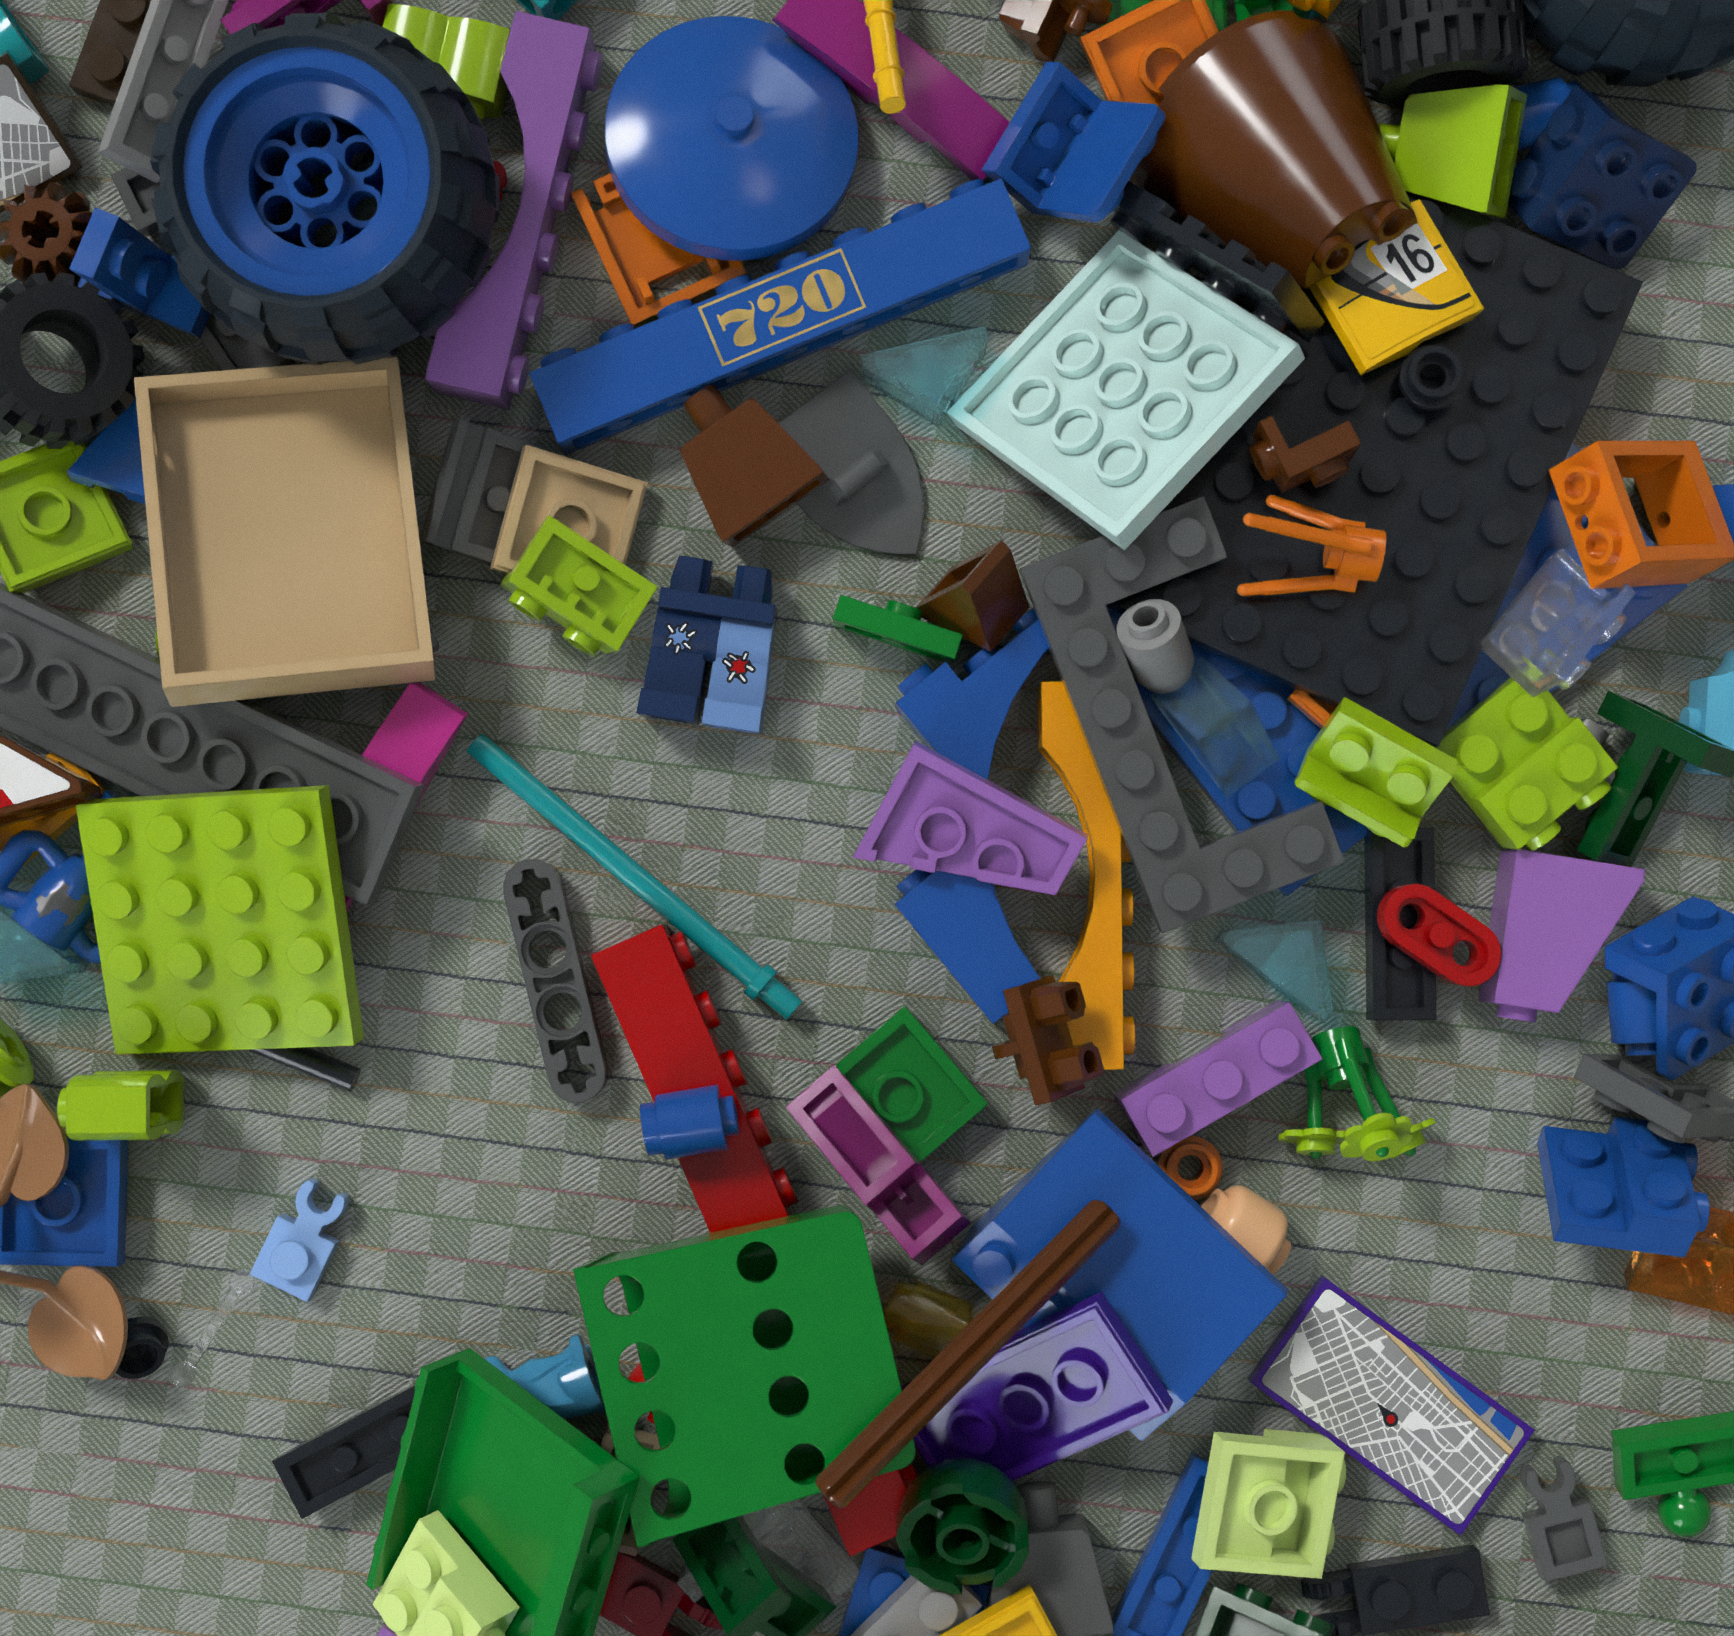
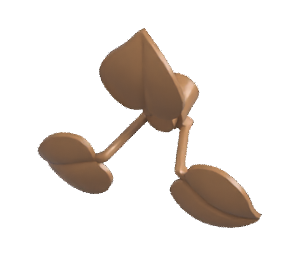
M29 1084L19 1085L0 1098V1207L8 1202L11 1193L24 1201L38 1200L47 1196L59 1185L68 1166L69 1143L65 1130L60 1126L56 1114L39 1090ZM85 1265L74 1266L62 1275L57 1286H55L47 1279L0 1271V1284L38 1290L47 1296L35 1304L28 1320L29 1343L34 1354L46 1367L68 1377H91L100 1380H107L116 1373L126 1348L128 1320L121 1293L110 1278L95 1268Z

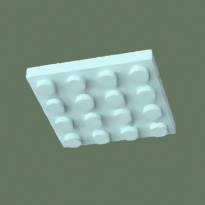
M1118 230L947 411V414L959 429L1125 551L1300 365L1305 357L1297 342Z

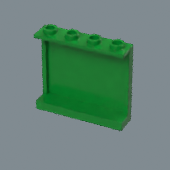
M471 1348L421 1367L420 1375L415 1383V1394L407 1426L401 1438V1449L393 1481L387 1493V1504L380 1532L374 1544V1555L366 1585L371 1590H374L384 1584L418 1520L439 1510L520 1607L504 1633L506 1636H593L640 1476Z

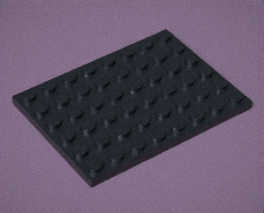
M1406 191L1410 203L1418 199L1421 200L1484 307V310L1472 321L1428 339L1417 347L1432 344L1441 345L1451 349L1459 356L1466 371L1465 386L1459 397L1448 407L1434 411L1417 408L1408 402L1400 390L1398 380L1400 368L1408 355L1360 375L1309 287L1305 289L1300 286L1325 321L1309 343L1289 330L1284 334L1300 345L1305 359L1160 512L1162 513L1204 496L1227 558L1108 604L1106 607L1123 614L1128 608L1141 601L1150 599L1168 601L1179 610L1191 644L1289 687L1303 691L1335 707L1346 697L1437 748L1440 745L1554 486L1549 469L1565 460L1643 281L1472 210ZM1241 298L1235 303L1249 313H1252L1255 309ZM1426 370L1420 373V380L1427 388L1436 389L1442 386V379L1435 371ZM1272 416L1290 449L1350 421L1361 445L1352 460L1347 462L1350 470L1340 478L1317 488L1314 487L1310 480L1281 494L1273 478L1268 481L1262 478L1250 453V445L1255 443L1253 434L1258 422ZM1270 495H1276L1343 519L1365 522V528L1384 530L1386 532V549L1379 578L1376 582L1358 580L1355 593L1332 589L1264 596H1240L1237 593V587L1243 583L1334 574V569L1323 567L1325 545L1249 527L1244 524L1243 517L1247 513H1253L1329 530L1270 508L1266 504V499Z

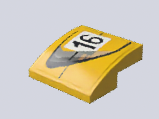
M1420 199L1411 202L1417 218L1415 225L1406 229L1396 239L1384 242L1379 246L1373 240H1365L1355 246L1352 260L1343 270L1329 275L1309 287L1360 375L1409 355L1422 342L1472 321L1484 310L1483 305Z

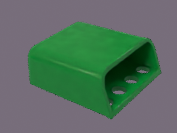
M844 1205L630 1251L611 1252L573 1269L616 1458L640 1476L629 1513L637 1548L650 1545L653 1541L820 1493L815 1483L817 1476L902 1392L863 1226L859 1217L849 1207ZM618 1276L624 1290L629 1315H619L612 1312L604 1301L606 1285L611 1279ZM634 1343L637 1346L645 1382L629 1380L623 1375L619 1367L621 1353ZM649 1411H652L660 1449L644 1447L635 1435L637 1420ZM912 1439L878 1475L908 1466L915 1457L914 1440ZM667 1479L668 1502L665 1511L660 1515L652 1506L651 1493L660 1481Z

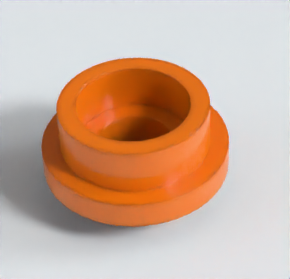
M1190 1135L1161 1152L1157 1165L1193 1200L1201 1199L1210 1194L1217 1187L1222 1176V1160L1217 1149L1210 1142L1199 1136ZM1187 1155H1194L1200 1161V1170L1192 1178H1183L1178 1172L1179 1161Z

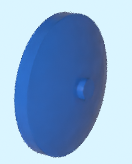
M706 17L688 21L660 33L641 47L626 63L617 77L607 104L605 151L609 171L619 195L634 216L655 235L679 249L706 258L733 261L753 260L779 254L803 243L817 233L835 214L851 184L858 151V124L851 97L840 76L806 51L783 29L771 23L745 17Z

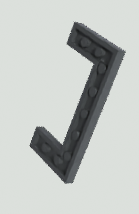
M1204 496L1159 513L1125 551L1103 535L1019 569L1153 917L1161 933L1181 927L1345 862L1322 801L1312 802L1199 847L1116 634L1106 605L1227 558Z

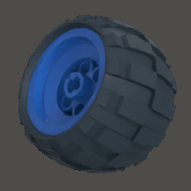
M329 13L290 14V16H285L284 25L265 29L262 25L254 22L223 38L221 42L225 49L201 69L193 63L172 91L178 102L168 124L159 122L150 159L152 170L160 176V189L153 191L155 198L151 199L163 246L172 252L178 264L177 269L182 283L206 311L235 331L237 335L277 353L283 358L322 365L330 361H352L358 365L393 356L397 353L396 348L420 335L427 339L454 316L451 309L469 286L476 288L492 254L489 242L493 222H497L500 216L499 176L495 172L489 148L490 140L465 93L440 63L430 60L416 49L409 39L375 23L363 21L361 26L355 23L350 25L342 23L337 15ZM356 153L374 155V162L368 170L356 172L352 169V159ZM330 172L331 174L325 179V184L329 191L320 197L309 198L316 190L312 179L320 173ZM364 198L376 199L377 211L374 216L366 221L356 220L354 211L358 202ZM283 202H289L293 206V215L286 224L281 225L279 221L280 205ZM323 225H335L337 230L335 241L328 247H317L314 240L317 230Z

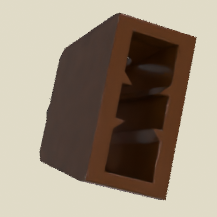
M711 384L693 394L683 404V407L701 433L685 443L680 448V452L718 536L728 546L733 548L830 480L825 471L754 398L746 400L731 410L716 386Z

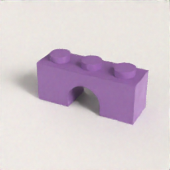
M1280 1000L1272 1002L1222 1031L1224 1035L1204 1049L1179 1062L1167 1063L1113 1094L1145 1151L1153 1157L1322 1060L1320 1053L1290 1002Z

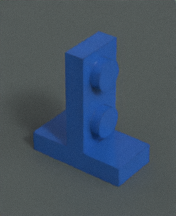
M96 207L94 208L69 268L81 277L78 284L79 288L88 281L100 289L97 295L99 298L106 301L114 298L124 306L123 308L198 338H201L211 314L202 307L182 283L177 269L178 264L174 256L169 255L120 217Z

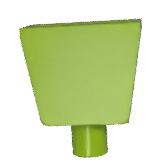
M1490 85L1409 95L1404 103L1401 125L1377 123L1405 191L1491 217L1505 219L1527 94L1510 85Z

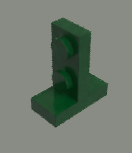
M1608 691L1597 714L1636 734V737L1630 748L1621 755L1616 764L1618 768L1615 770V777L1610 785L1611 789L1604 796L1601 804L1588 817L1585 835L1577 850L1597 862L1632 867L1686 763L1689 762L1699 768L1732 778L1734 775V749L1640 701Z
M743 1516L677 1534L672 1539L727 1636H752L756 1631L764 1636H807L837 1608L824 1587L758 1542Z

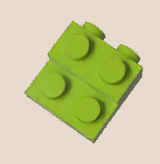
M1530 667L1518 670L1445 731L1440 745L1437 747L1440 751L1459 761L1455 775L1450 780L1453 787L1500 846L1516 850L1521 849L1525 845L1529 851H1533L1552 840L1561 830V826L1556 819L1574 804L1579 810H1583L1604 797L1611 789L1610 784L1605 778L1618 768L1581 719L1567 715Z

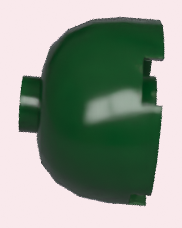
M949 1458L932 1464L909 1484L900 1503L897 1515L896 1542H898V1547L905 1556L906 1570L927 1587L949 1594H962V1585H979L993 1580V1589L1003 1586L1017 1575L1029 1554V1532L1025 1501L1014 1482L991 1463L974 1458Z

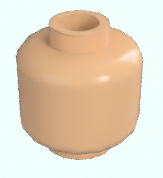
M1241 1185L1231 1186L1224 1191L1217 1188L1207 1195L1200 1206L1271 1274L1276 1273L1286 1261L1291 1250V1242L1286 1239L1288 1221L1284 1211L1249 1188Z

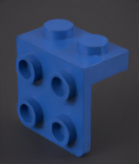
M1046 62L983 166L982 171L993 181L1002 178L1007 192L1032 214L1100 222L1120 204L1124 196V187L1141 159L1147 156L1153 149L1157 141V132L1165 120V113L1156 104L1103 101L1061 62Z
M1692 896L1605 946L1606 969L1656 992V1069L1659 1075L1669 1080H1674L1734 1043L1733 913L1717 907L1711 901Z

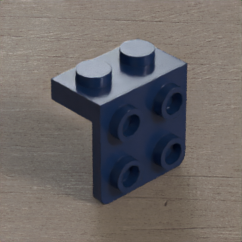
M1575 85L1563 104L1553 112L1547 127L1526 157L1514 168L1508 205L1531 230L1612 269H1621L1631 261L1695 175L1697 165L1683 152L1623 122L1595 94Z

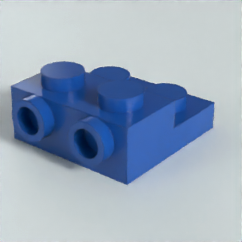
M1616 1116L1607 1134L1543 1126L1537 1146L1553 1241L1685 1257L1696 1233L1705 1230L1710 1212L1707 1194L1694 1191L1692 1185L1698 1165V1153L1695 1144L1673 1142L1653 1133L1647 1128L1648 1120Z

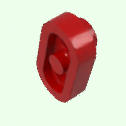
M1421 884L1400 885L1387 892L1380 901L1377 910V923L1385 939L1446 982L1461 986H1476L1489 980L1497 971L1501 960V948L1496 935L1483 923L1434 889ZM1406 905H1411L1417 912V921L1410 929L1404 927L1400 921V912ZM1460 941L1464 942L1469 948V958L1463 965L1457 964L1452 955L1454 946Z

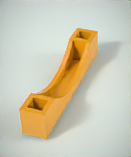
M1041 682L1037 688L1038 751L1059 776L1076 808L1082 830L1088 834L1086 847L1090 878L1087 912L1077 946L1057 982H1078L1086 1003L1084 1016L1067 1021L1073 1045L1092 1041L1099 1049L1104 1070L1124 1069V1055L1134 1054L1135 1027L1133 1016H1123V990H1133L1134 960L1132 952H1122V926H1132L1133 893L1132 888H1122L1121 862H1131L1132 860L1063 682Z

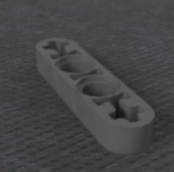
M538 859L523 860L515 864L507 872L503 882V893L548 1081L553 1092L561 1099L571 1103L585 1102L597 1096L605 1087L609 1077L608 1063L564 881L559 871L552 864ZM534 870L537 878L549 879L550 890L541 893V902L544 913H549L556 908L558 909L559 922H538L525 929L523 916H536L531 898L519 897L517 886L523 885L527 881L526 872ZM544 931L558 933L566 944L564 960L553 968L540 966L534 961L531 954L533 940ZM558 993L573 995L581 1006L579 1022L568 1030L555 1028L546 1016L548 1001ZM587 1031L590 1045L580 1044L576 1047L581 1063L583 1065L593 1064L595 1075L586 1080L587 1090L578 1091L575 1082L565 1083L562 1078V1071L571 1067L568 1047L555 1053L552 1040H569Z

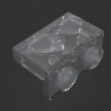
M1561 549L1549 556L1491 626L1489 633L1479 642L1483 646L1481 650L1532 697L1555 686L1565 690L1572 686L1590 667L1591 661L1586 655L1595 643L1602 645L1624 625L1628 617L1622 610L1636 592L1627 583L1611 592H1607L1605 589H1591L1584 569Z

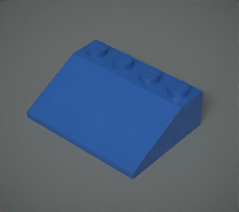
M1096 1108L971 1226L951 1260L990 1298L994 1299L1090 1201L1102 1200L1110 1206L1121 1221L1120 1228L1022 1328L1102 1291L1173 1399L1168 1413L1130 1429L1142 1442L1197 1393L1287 1296L1288 1289Z

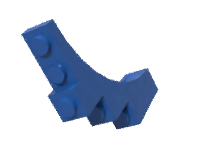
M1034 607L1025 613L1012 627L1018 636L999 651L995 647L991 652L983 648L963 665V668L969 674L963 681L959 679L946 662L935 671L925 663L897 687L904 696L896 702L895 709L928 748L987 780L995 742L1012 701L1037 662L1050 650ZM915 870L896 886L904 897L894 904L895 907L992 1024H995L1002 1016L1009 1012L1003 990L1040 978L1012 935L995 894L994 884L978 881L974 877L935 870L933 873Z

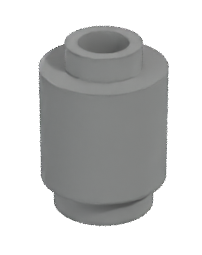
M1161 599L1141 601L1128 608L1120 617L1116 630L1134 679L1154 693L1164 694L1178 690L1189 680L1195 659L1179 610L1172 603Z

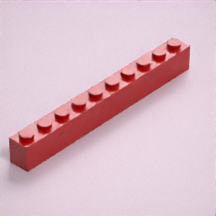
M661 924L592 954L591 958L653 1102H655V1095L716 1084L719 1085L722 1097L734 1096L739 1135L728 1136L729 1149L678 1158L709 1232L713 1233L793 1215L789 1206L799 1202L796 1191L785 1167L773 1170L764 1147L773 1143L772 1136L760 1109L757 1107L751 1111L747 1110L738 1089L748 1084L745 1073L733 1048L722 1052L713 1029L721 1026L722 1021L708 990L698 994L687 970L696 967L697 964L683 932L680 931L672 935L668 925ZM913 1464L876 1476L844 1508L833 1505L824 1496L849 1557L896 1537L897 1515L900 1503L909 1484L918 1476Z

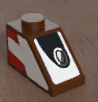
M0 735V828L76 807V804L88 799H101L102 793L98 785L33 748Z

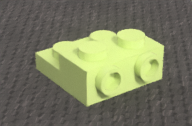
M1264 1429L1263 1436L1214 1432L1191 1559L1200 1569L1322 1579L1325 1558L1331 1553L1334 1546L1335 1530L1332 1520L1337 1493L1342 1491L1346 1481L1345 1452L1326 1436L1316 1433Z
M439 1510L418 1520L372 1604L382 1616L385 1624L397 1636H506L504 1633L520 1608Z

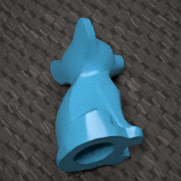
M579 1334L570 1337L569 1345L562 1353L551 1357L530 1359L513 1371L507 1368L496 1356L484 1358L563 1419L586 1416L595 1412L606 1414L592 1350L589 1345H584L583 1339Z

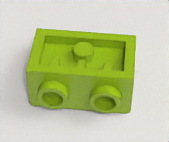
M550 515L544 519L513 570L506 574L500 584L512 593L508 602L514 608L541 622L545 615L566 628L562 637L567 642L591 656H595L598 650L608 654L617 652L658 587Z
M1344 697L1307 748L1294 783L1297 788L1308 793L1314 800L1322 801L1324 805L1331 806L1365 825L1372 833L1380 837H1386L1402 847H1408L1416 836L1422 816L1454 777L1459 761Z

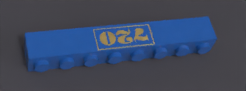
M1002 178L986 185L983 179L966 182L949 193L950 199L930 208H927L924 203L908 206L895 213L891 217L892 223L872 232H868L866 227L852 229L834 239L832 242L833 248L811 257L807 251L791 254L778 261L774 265L775 271L755 280H751L749 275L733 278L717 287L715 290L717 295L696 304H693L690 299L672 303L657 313L658 320L636 329L633 324L616 326L599 336V344L580 352H576L575 348H565L547 355L540 361L541 368L529 372V375L559 446L565 455L571 454L682 408L683 404L693 394L708 385L714 384L719 392L1027 266L1031 246Z

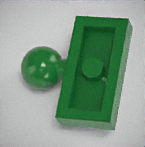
M1734 1411L1611 1430L1615 1487L1623 1500L1661 1495L1658 1501V1516L1668 1531L1680 1537H1693L1702 1533L1710 1523L1711 1506L1707 1497L1699 1488L1734 1483Z

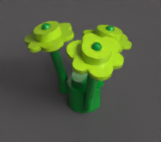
M1337 1027L1313 1036L1311 1040L1320 1053L1322 1060L1304 1070L1307 1080L1308 1128L1304 1130H1284V1133L1278 1134V1141L1282 1143H1296L1297 1154L1310 1155L1313 1159H1319L1322 1155L1335 1154L1336 1144H1340L1341 1154L1346 1158L1363 1156L1367 1161H1381L1390 1157L1393 1159L1403 1154L1408 1157L1414 1156L1416 1148L1427 1143L1422 1131L1436 1124L1434 1117L1412 1125L1409 1117L1400 1116L1376 1069L1371 1048H1364L1358 1027ZM1327 1080L1330 1090L1352 1088L1363 1119L1362 1125L1352 1126L1345 1131L1323 1128L1322 1081ZM1365 1081H1367L1382 1113L1376 1114Z

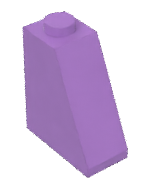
M1520 849L1500 851L1489 929H1491L1499 941L1501 960L1494 975L1480 985L1478 1001L1498 1004L1497 1017L1536 1023L1537 1010L1559 1013L1643 884L1645 869Z

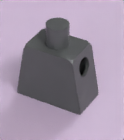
M1033 1481L1018 1485L1017 1489L1025 1501L1028 1514L1029 1554L1020 1572L1003 1586L993 1589V1580L988 1581L989 1592L986 1598V1609L1030 1584L1057 1636L1113 1634V1624L1083 1515H1058L1056 1484L1054 1482Z

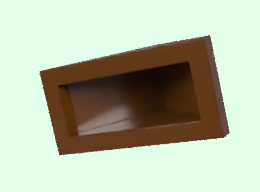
M1001 540L953 565L915 608L923 611L922 618L942 628L963 634L962 638L991 652L1030 606L1011 549Z

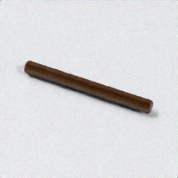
M1102 1200L1090 1201L817 1476L815 1483L818 1489L833 1505L839 1508L846 1507L1120 1228L1121 1221L1112 1208Z

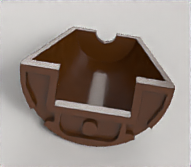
M1273 11L1236 22L1216 33L1193 50L1171 72L1158 89L1164 96L1158 107L1165 113V120L1157 132V141L1153 149L1147 156L1141 159L1131 176V182L1167 202L1179 213L1181 218L1186 219L1190 215L1205 223L1226 244L1233 239L1249 248L1256 255L1255 258L1266 267L1271 262H1274L1285 268L1299 286L1307 289L1325 277L1343 270L1352 260L1355 246L1365 240H1373L1379 246L1384 242L1396 239L1406 229L1417 223L1412 205L1347 49L1340 37L1317 17L1311 20L1299 18L1293 11Z

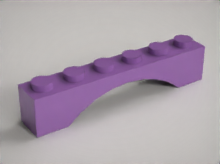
M515 11L500 72L515 103L523 133L525 173L520 207L509 238L490 271L482 278L476 288L474 287L462 301L451 309L454 316L436 331L425 380L438 394L509 410L513 393L522 394L525 388L529 371V357L522 355L528 332L536 334L542 320L544 297L537 294L543 271L551 273L557 258L559 236L552 234L557 212H566L572 197L574 177L573 174L567 173L572 150L581 152L588 129V114L582 113L587 90L594 92L597 90L602 73L603 54L597 52L589 27Z

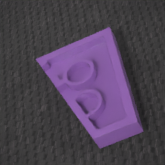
M915 741L852 858L873 862L876 860L909 865L911 869L933 873L935 870L974 877L981 882L1056 895L1083 848L1088 834Z

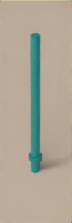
M480 734L471 743L466 751L471 757L747 988L743 993L754 1001L758 996L786 1021L802 1003L798 996L774 977L778 971L769 964L764 968L485 734Z

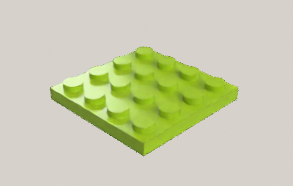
M329 785L88 799L76 804L115 1054L354 1046L364 1039Z

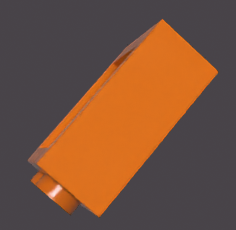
M1596 441L1549 469L1591 589L1688 584L1734 560V543L1696 441ZM1622 478H1634L1658 546H1646ZM1584 515L1587 516L1589 521L1586 529L1582 527L1581 523Z

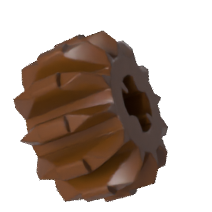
M51 181L43 195L33 185H24L25 202L20 206L15 201L3 200L5 210L12 217L10 221L0 222V237L6 240L0 245V260L7 265H13L11 269L12 276L22 284L31 274L45 272L48 281H53L61 272L74 275V286L78 287V276L69 268L93 213L89 211L91 207L90 200L80 192L74 191L68 195L67 190L61 184Z

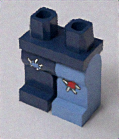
M679 556L671 576L670 587H661L659 607L653 629L644 686L640 691L636 713L644 717L699 725L708 664H712L702 724L707 727L762 735L778 615L776 605L772 604V572L769 569L738 565L733 597L710 595L714 567L713 561Z

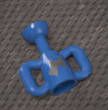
M104 790L101 799L121 797L109 790ZM22 830L12 836L0 851V905L13 909L12 917L14 920L48 945L62 951H66L71 946L73 951L82 959L90 963L101 964L98 943L94 944L84 930V926L93 916L83 853L81 855L74 853L68 856L50 836L42 831ZM34 851H38L50 869L38 878L29 892H20L8 888L10 882Z

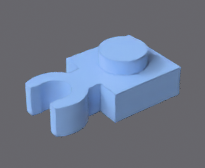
M315 1178L303 1183L297 1192L295 1199L296 1209L299 1214L297 1219L284 1213L277 1216L249 1274L306 1302L314 1297L340 1242L339 1239L324 1233L328 1224L343 1216L350 1200L348 1194L341 1192L335 1197L328 1211L320 1210L313 1201L314 1192L320 1182Z

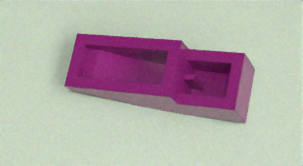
M835 1065L829 1068L785 1107L863 1204L875 1213L912 1260L921 1265L925 1264L971 1223L910 1149Z

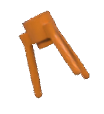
M1270 495L1266 499V504L1270 508L1329 530L1253 513H1247L1243 517L1244 524L1249 527L1325 545L1323 567L1334 569V574L1243 583L1237 587V593L1240 596H1264L1332 589L1355 593L1358 580L1376 582L1379 578L1386 549V532L1384 530L1365 528V522L1343 519L1276 495Z

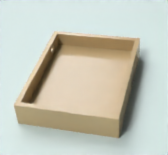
M398 357L382 358L358 365L352 361L326 362L322 365L299 364L134 377L162 689L170 706L178 707L434 681V659Z

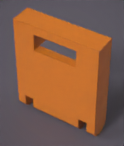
M610 173L593 181L604 208L593 212L590 199L582 188L571 192L575 205L625 313L635 329L658 320L657 313L672 303L686 299L692 300L693 304L716 296L715 290L726 281L747 275L741 261L719 260L695 255L679 249L655 235L626 206L615 187ZM705 261L711 276L655 301L649 287L650 285Z

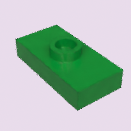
M840 594L832 618L833 627L942 663L946 662L952 666L963 635L921 621L923 611L892 600H887L883 609Z

